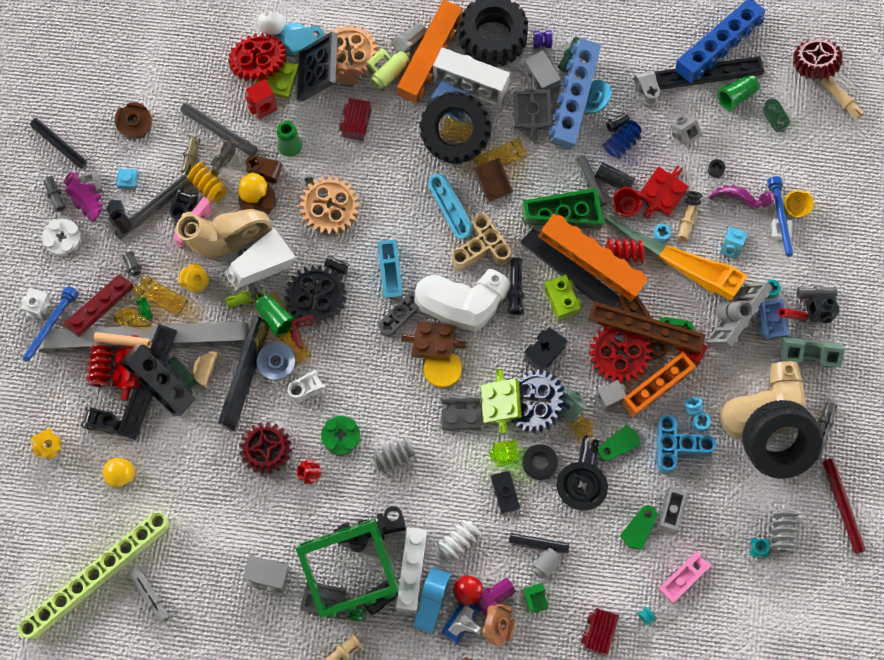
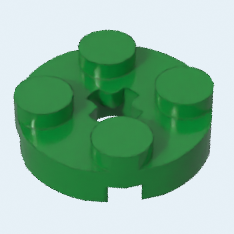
M333 417L327 420L322 428V443L333 455H348L360 443L359 427L353 419L348 417ZM339 431H343V434H346V437H343L341 441L338 437H335Z

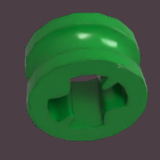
M355 609L350 611L346 619L364 621L363 614H365V610Z

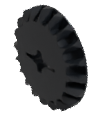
M572 462L560 471L557 478L556 486L560 498L565 504L576 510L587 511L595 509L603 503L608 493L606 476L596 465H592L589 462ZM580 481H582L583 484L587 483L585 489H583L582 487H578Z

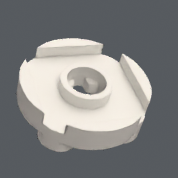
M53 219L45 228L42 239L43 244L51 254L63 257L72 251L75 252L79 248L82 236L74 222L68 219ZM61 234H64L67 237L66 239H62V241H59L58 236Z

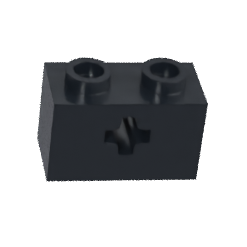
M551 327L546 331L542 330L536 338L538 341L534 345L530 344L524 352L526 354L524 361L534 369H539L543 372L547 370L567 345V340ZM541 348H548V350H544L543 352L541 351Z

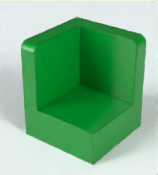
M543 583L522 590L530 615L549 608L544 594L545 588Z

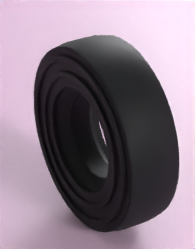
M537 444L531 446L524 453L522 460L523 469L533 479H548L557 469V455L547 445ZM537 455H543L546 457L548 465L544 469H537L533 466V458Z

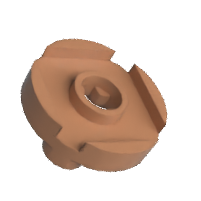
M490 605L487 609L482 636L487 638L491 645L504 646L505 644L503 643L510 641L515 629V619L511 618L513 610L508 605Z

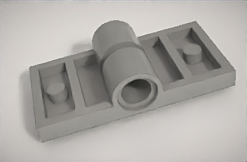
M768 282L745 284L733 302L720 303L716 309V315L720 322L705 343L710 347H732L736 344L738 336L747 328L751 317L758 312V307L768 297L772 286Z

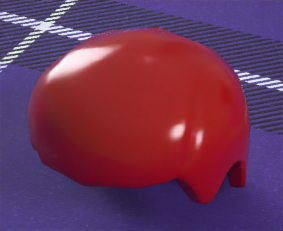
M624 187L619 189L613 197L614 209L621 217H633L641 209V197L633 188Z
M470 575L460 577L453 587L455 600L458 604L461 603L465 606L475 603L483 592L482 582Z

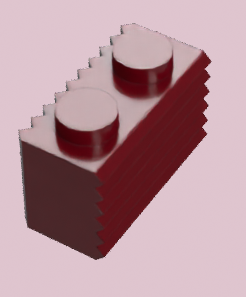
M349 98L348 104H345L343 109L345 119L340 121L339 131H342L343 138L365 140L371 113L370 101Z
M595 608L594 612H589L586 623L590 624L588 632L584 631L581 643L584 644L583 649L607 657L619 615Z

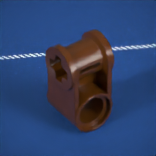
M257 155L249 156L245 162L247 174L253 171V173L261 175L266 182L277 183L283 166L281 162Z

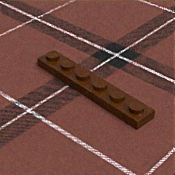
M594 301L588 317V322L700 354L706 335Z

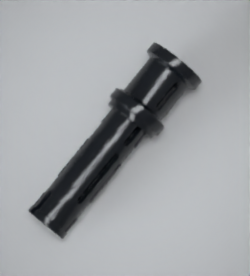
M515 257L510 259L511 285L510 292L507 294L509 299L507 313L516 316L524 314L523 299L525 295L522 292V259Z

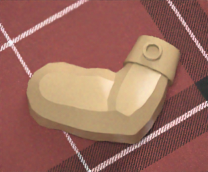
M255 209L224 213L212 221L205 220L194 215L192 212H186L181 216L176 225V233L193 251L204 257L214 259L261 239L272 230L273 225L266 213Z
M793 361L772 364L770 366V391L759 392L752 396L735 397L726 401L720 410L719 417L725 432L736 439H743L742 432L748 417L757 408L771 401L790 400L805 407V393L799 364ZM783 427V428H780V429L776 430L773 434H777V433H779V432H782V431H785V430H788V429H791V428H794V427Z

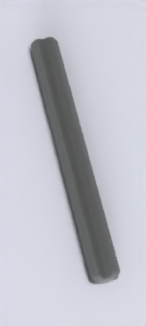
M183 103L181 106L182 113L249 156L257 153V147L190 104Z
M182 175L129 218L133 224L129 232L119 234L114 230L115 236L119 240L124 238L171 200L179 188L184 189L190 184L188 178Z

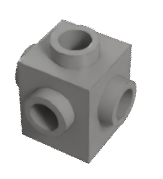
M683 115L670 124L672 136L676 141L689 145L702 136L698 122L694 118Z

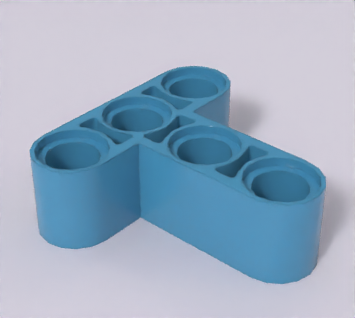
M664 415L656 427L657 469L662 474H670L677 465V456L707 457L715 450L716 440L710 435L677 434L676 419L672 415ZM668 422L671 425V429H665L662 423ZM668 441L672 447L665 448L662 442ZM682 442L690 443L691 449H685L682 446ZM702 442L708 443L711 449H704L702 447ZM663 460H668V461H670L672 467H670V468L665 467V466L663 465L662 461H663Z
M431 568L421 594L422 598L415 619L414 629L430 634L434 633L450 580V572Z

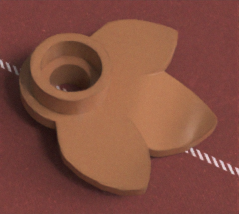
M344 63L336 64V82L340 81L344 85L355 84V77L364 74L358 68H347Z

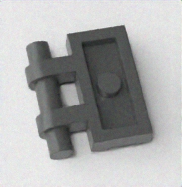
M449 394V396L441 397V404H449V409H442V430L481 429V409H473V404H480V396H472V394L455 396V394ZM455 404H467V409H455Z

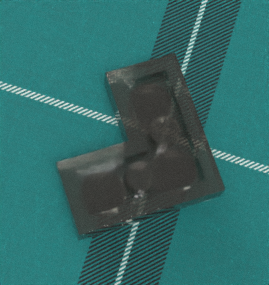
M234 138L229 143L226 141L223 144L219 157L215 156L210 164L212 166L211 173L216 177L223 167H227L236 153L238 141Z

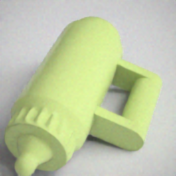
M382 48L367 62V65L374 72L370 79L372 85L378 90L386 88L407 68V65L410 63L409 56L411 53L409 51L406 53L400 51L390 57ZM385 57L387 62L377 69L374 65Z

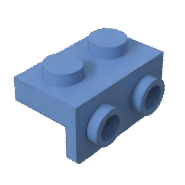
M784 298L766 302L762 301L757 312L758 317H761V324H759L760 335H763L767 341L790 337L788 319L778 315L780 308H786Z

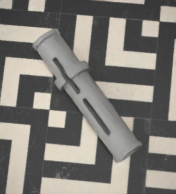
M137 566L130 570L128 575L132 578L147 602V608L152 610L159 624L167 621L171 616L163 606L161 597L156 595L140 567Z

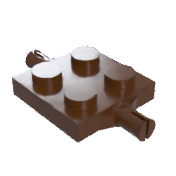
M418 321L414 335L402 334L401 342L413 343L411 355L415 358L450 362L451 353L455 348L466 349L467 341L455 339L456 325Z

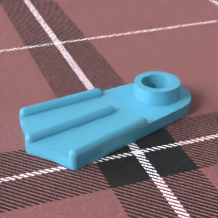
M318 26L285 31L284 44L294 53L322 38L324 32ZM313 32L317 33V38L314 37Z

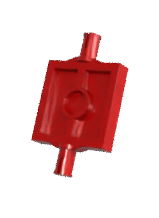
M659 166L639 193L641 199L649 206L643 213L646 218L650 219L654 211L661 212L667 217L670 216L689 188L688 185L678 178L683 171L682 167L679 169L680 166H676L672 173L665 171Z
M132 346L118 348L115 356L116 363L112 375V386L122 389L120 399L122 401H129L130 390L141 386L119 363L133 348Z

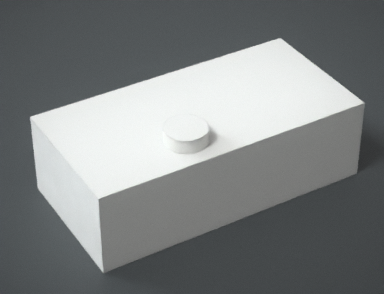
M441 48L433 65V83L438 85L441 81L452 83L459 90L469 92L478 100L499 108L501 107L509 87V72L477 61L469 55H461Z

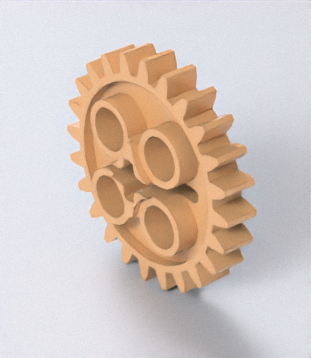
M344 24L343 29L337 26V31L335 32L338 34L337 42L342 45L337 47V63H339V60H345L342 63L347 68L355 67L368 74L370 67L367 65V62L378 53L376 39H372V33L367 34L366 28L361 31L360 26L354 29L353 24H351L350 28H347ZM345 39H349L352 66L349 65Z
M322 176L321 182L314 179V186L308 184L309 190L303 189L305 196H300L302 203H299V208H302L300 215H305L303 222L309 221L307 224L308 228L314 226L313 232L320 229L321 235L325 231H327L328 236L331 235V231L338 235L339 229L344 233L345 226L351 228L350 221L356 222L354 216H359V211L355 210L360 208V204L356 203L359 201V197H353L356 195V190L350 191L352 185L345 186V180L340 183L338 177L332 181L331 176H329L328 181H325ZM320 192H325L328 194V196L325 198H321L318 196V194ZM338 197H344L346 201L343 203H339L336 199ZM316 209H320L323 211V213L321 215H315L313 211ZM333 214H339L341 218L338 220H334L331 218V216Z

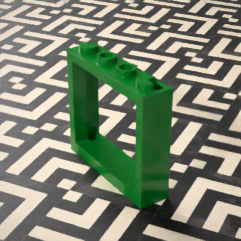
M375 518L300 543L296 547L320 618L325 616L327 619L332 618L343 610L346 612L357 609L358 605L363 603L366 606L377 602L376 599L384 597V599L394 597L399 590V585ZM371 532L389 586L325 608L306 553Z

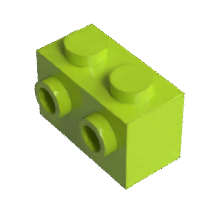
M566 275L544 283V291L557 322L579 315L580 307H582L579 297H575L573 292L575 290L573 282L568 280Z

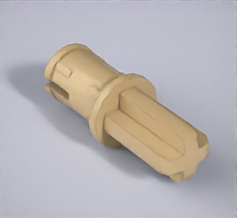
M689 205L684 219H681L682 225L677 235V239L687 242L692 228L695 227L694 221L698 213V207L695 205Z

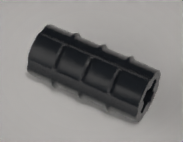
M604 162L601 163L595 175L596 178L618 189L624 187L632 188L636 180Z

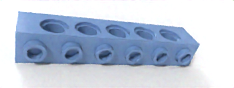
M580 38L577 43L573 44L571 49L573 56L567 64L569 72L564 77L562 83L564 90L558 98L560 106L559 109H556L553 117L556 120L555 125H552L549 136H551L550 143L567 149H571L576 144L601 44ZM580 58H583L586 63H583ZM575 74L580 75L581 79H578ZM571 90L575 91L577 96L573 95ZM566 107H570L573 113L569 112ZM562 123H565L568 126V129H565L562 126Z

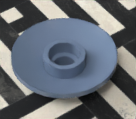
M269 343L260 350L257 357V367L261 374L268 379H283L295 367L294 352L284 343ZM276 360L281 361L278 366L274 365Z

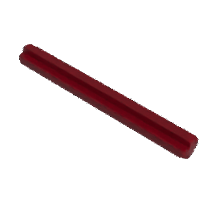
M833 458L823 461V465L855 554L863 553L866 551L835 461Z

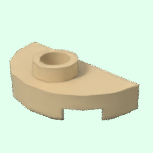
M209 351V353L203 354L201 357L199 356L193 366L195 380L205 389L208 387L219 356L217 351Z

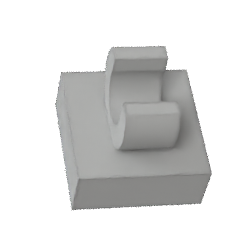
M98 172L80 176L82 183L95 185L96 190L94 193L103 191Z

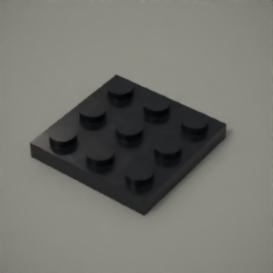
M330 32L299 51L297 100L303 102L336 83L337 33Z

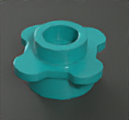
M754 537L750 540L752 544L750 555L752 557L762 556L763 558H768L770 556V541L767 538L757 539Z

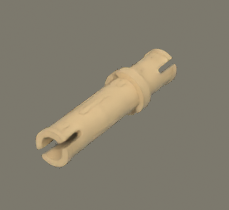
M831 77L828 80L823 78L822 81H819L842 105L841 108L847 110L855 121L859 119L858 117L861 118L865 112L857 106L854 98H850Z

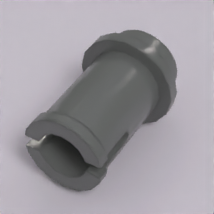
M134 252L124 253L122 258L128 268L127 273L132 277L141 274L142 267L138 265Z

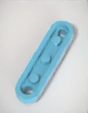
M433 174L428 181L433 196L455 236L460 239H468L473 233L472 223L446 176L443 174Z

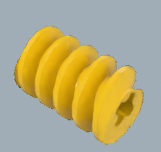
M201 161L191 169L188 180L211 203L217 202L226 194L228 188H223L224 182H219V177H214V172H209L210 168L208 166L204 167L205 163Z

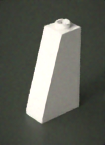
M272 229L233 261L225 275L235 289L289 269L296 257L276 229Z

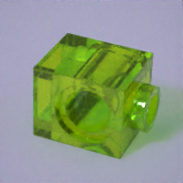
M516 440L492 444L489 454L490 460L495 462V467L519 463Z

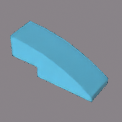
M397 240L378 241L384 298L403 296Z

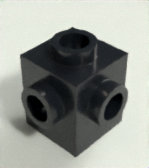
M813 296L806 305L810 322L831 323L840 312L835 296Z

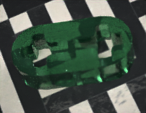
M768 99L763 106V113L776 132H784L790 124L789 117L778 100ZM769 105L771 107H775V110L773 111V109H768ZM778 120L784 122L783 126L782 124H777Z
M175 356L167 361L168 365L187 387L191 389L197 384L194 377Z

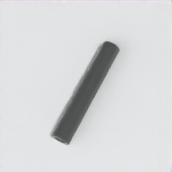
M586 156L578 157L577 161L590 188H597L600 207L607 205L606 198Z

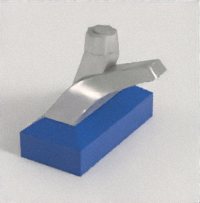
M460 603L441 631V634L457 645L466 631L480 635L482 628L474 622L480 609L473 604L465 606Z

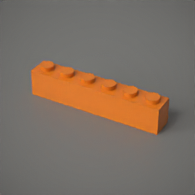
M446 0L442 1L397 86L398 96L416 104L420 98L423 99L427 84H430L433 80V65L441 48L449 49L450 40H453L456 36V28L460 25L463 7Z
M553 213L538 235L540 239L631 302L648 280L643 272L630 267L627 261L617 258L610 249L600 246L594 238L584 235L581 229L571 226L560 215Z

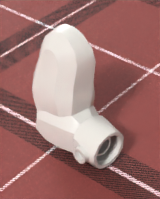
M488 269L473 288L461 283H454L442 276L430 275L423 278L417 284L414 303L419 306L418 310L426 315L433 316L446 324L456 325L458 328L477 332L493 317L499 303L504 300L511 283L503 274L493 269Z

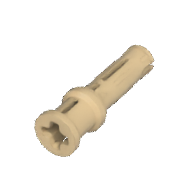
M352 633L347 641L342 645L338 644L337 650L324 660H349L353 653L364 647Z

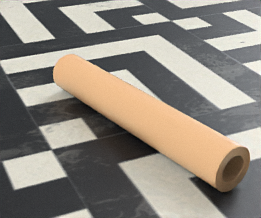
M96 332L94 335V341L132 347L142 344L148 348L152 344L151 339L99 332Z

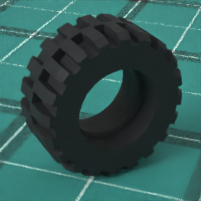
M475 0V3L471 2L467 5V9H464L459 25L460 45L465 50L466 55L472 56L477 61L497 67L498 64H501V66L507 65L508 61L512 63L516 60V56L522 54L527 43L528 19L525 16L524 10L522 8L519 9L518 3L515 1L512 3L511 0ZM497 22L506 26L510 34L500 40H489L482 37L477 29L485 23Z
M460 91L445 92L441 96L434 97V100L426 105L427 108L425 112H422V120L419 122V128H421L420 137L423 139L424 146L433 156L448 163L459 164L473 160L474 157H478L484 148L486 149L488 140L491 138L492 123L490 122L488 111L475 97ZM449 111H463L472 120V134L463 144L450 145L439 134V122Z

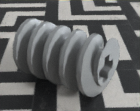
M407 438L404 439V445L400 441L396 442V447L390 443L389 450L382 446L381 453L377 448L374 449L373 458L378 473H380L381 467L388 471V464L393 469L396 462L403 466V459L408 464L411 457L416 461L413 447Z
M779 510L773 514V518L776 520L772 522V525L776 528L771 530L772 534L775 535L771 537V542L774 543L770 545L772 551L784 554L794 553L790 551V548H795L796 545L791 543V540H796L797 537L791 535V533L798 531L792 525L798 524L799 521L794 520L793 517L799 516V513Z

